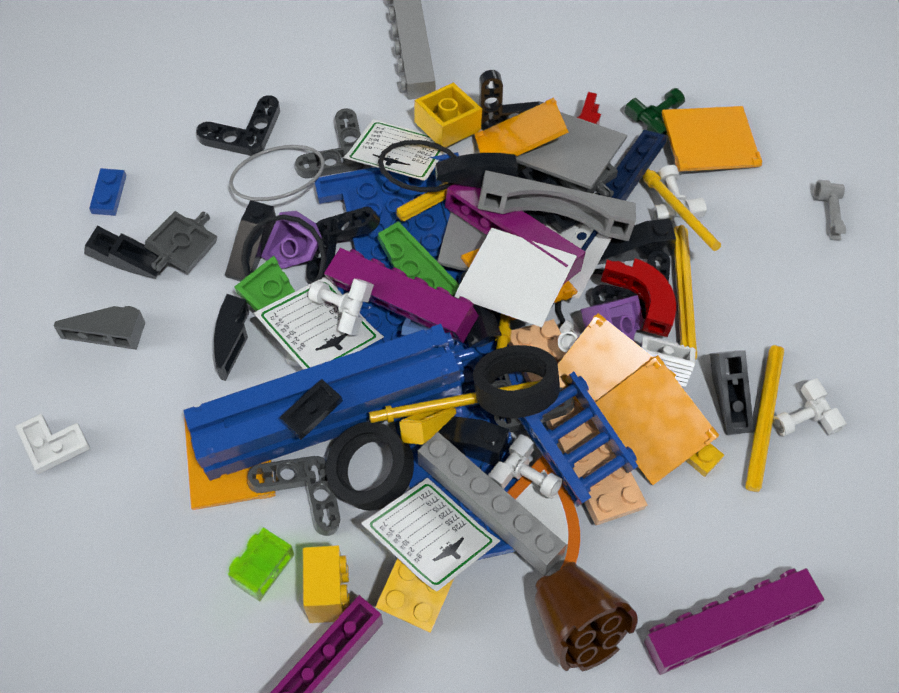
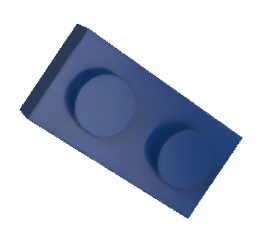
M100 168L89 207L91 214L116 216L126 180L125 170Z

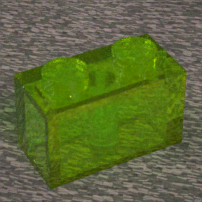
M263 527L259 534L255 533L249 539L247 549L243 555L236 557L231 563L228 576L232 584L260 602L295 554L292 546Z

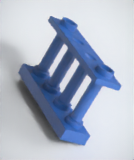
M573 371L565 379L568 387L559 392L558 398L550 407L535 415L518 419L556 476L562 478V485L578 507L591 498L588 492L591 491L590 488L621 467H624L626 472L629 473L637 468L638 465L635 462L637 457L633 450L628 446H624L588 393L589 387L583 377L577 376ZM573 396H576L584 410L555 429L546 430L541 422L543 420L542 416ZM591 419L600 434L569 454H562L556 445L559 443L558 440ZM607 443L616 457L585 478H578L572 469L575 467L574 464Z

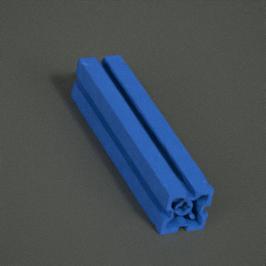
M442 324L432 326L429 330L423 329L202 403L199 407L193 406L184 409L183 412L188 430L191 433V442L196 460L201 468H204L205 474L211 481L220 478L223 474L228 475L337 438L348 428L356 424L370 422L369 412L385 409V406L391 405L393 408L463 395L461 384L465 383V378L462 372L464 371L462 362L475 358L473 349L470 347L454 352L453 348L455 346L450 332L445 333ZM323 379L342 396L343 402L300 440L281 422L279 417L316 383Z

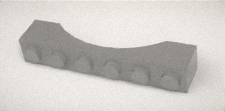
M485 170L478 209L500 214L524 210L551 212L580 221L603 236L625 241L630 239L636 222V203Z

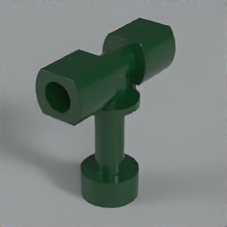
M672 88L665 94V100L658 106L650 105L646 107L640 100L633 98L626 104L624 112L635 122L641 120L647 126L648 131L667 136L661 112L670 108H679L685 103V97L678 88Z

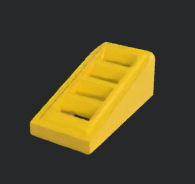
M456 408L414 414L401 420L399 423L402 441L404 443L421 445L426 443L456 414Z

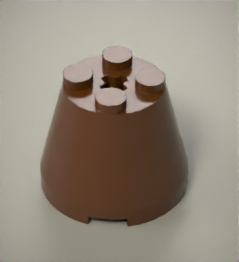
M575 562L565 564L562 569L551 576H543L535 585L537 589L535 605L554 657L565 671H568L570 668L579 667L583 672L604 663L620 650L617 644L625 637L627 632L631 634L636 629L638 616L628 601L583 568L577 566Z

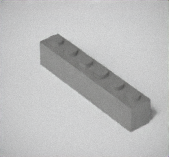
M387 0L388 4H392V7H389L390 20H395V23L392 24L393 38L398 37V41H395L396 55H401V58H398L399 73H404V76L400 77L402 91H407L408 100L418 99L436 91L421 0Z
M439 432L418 450V464L543 576L564 556L566 543Z

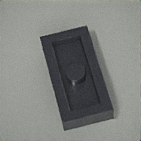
M321 379L279 418L291 432L302 440L341 404L343 399L341 395Z

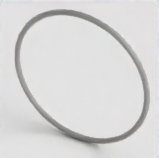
M283 145L269 148L250 156L235 168L230 177V188L237 196L250 201H271L285 198L313 184L322 174L325 161L319 151L308 146ZM290 148L305 149L318 155L321 160V167L314 178L300 188L282 195L250 197L239 193L233 185L234 177L241 167L252 159L268 152Z

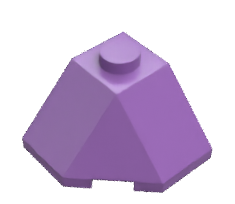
M298 211L279 213V215L300 217L313 226L322 239L316 223ZM279 220L276 221L261 257L269 260L272 256H275L280 268L284 269L312 260L319 245L310 230L298 222Z
M638 295L581 309L585 328L591 322L593 316L599 313L632 341H634L636 330H640L643 324Z

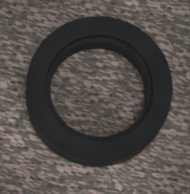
M514 345L499 348L482 357L473 371L476 398L479 405L487 412L496 416L521 418L535 415L550 407L559 396L560 382L557 361L549 352L538 347ZM512 372H530L543 378L534 386L522 390H502L491 385L498 377Z
M379 422L359 423L344 431L332 445L326 462V475L333 492L352 506L368 511L382 509L402 496L411 482L414 471V458L409 444L404 443L401 436L390 427ZM370 442L387 443L393 457L392 468L388 477L382 484L372 490H355L348 478V467L354 453L360 447Z

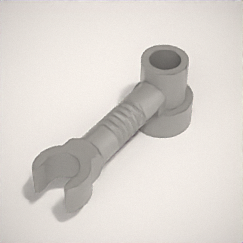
M818 180L814 188V197L817 200H827L829 202L831 217L830 238L832 240H841V234H846V226L841 220L839 199L843 198L845 187L843 184H834L829 180Z

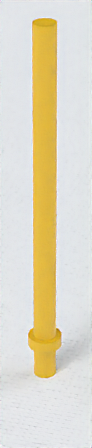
M541 380L501 387L499 389L522 390L534 386ZM476 392L393 408L391 405L385 406V409L369 412L370 423L385 420L390 423L394 422L396 418L476 404L478 401Z

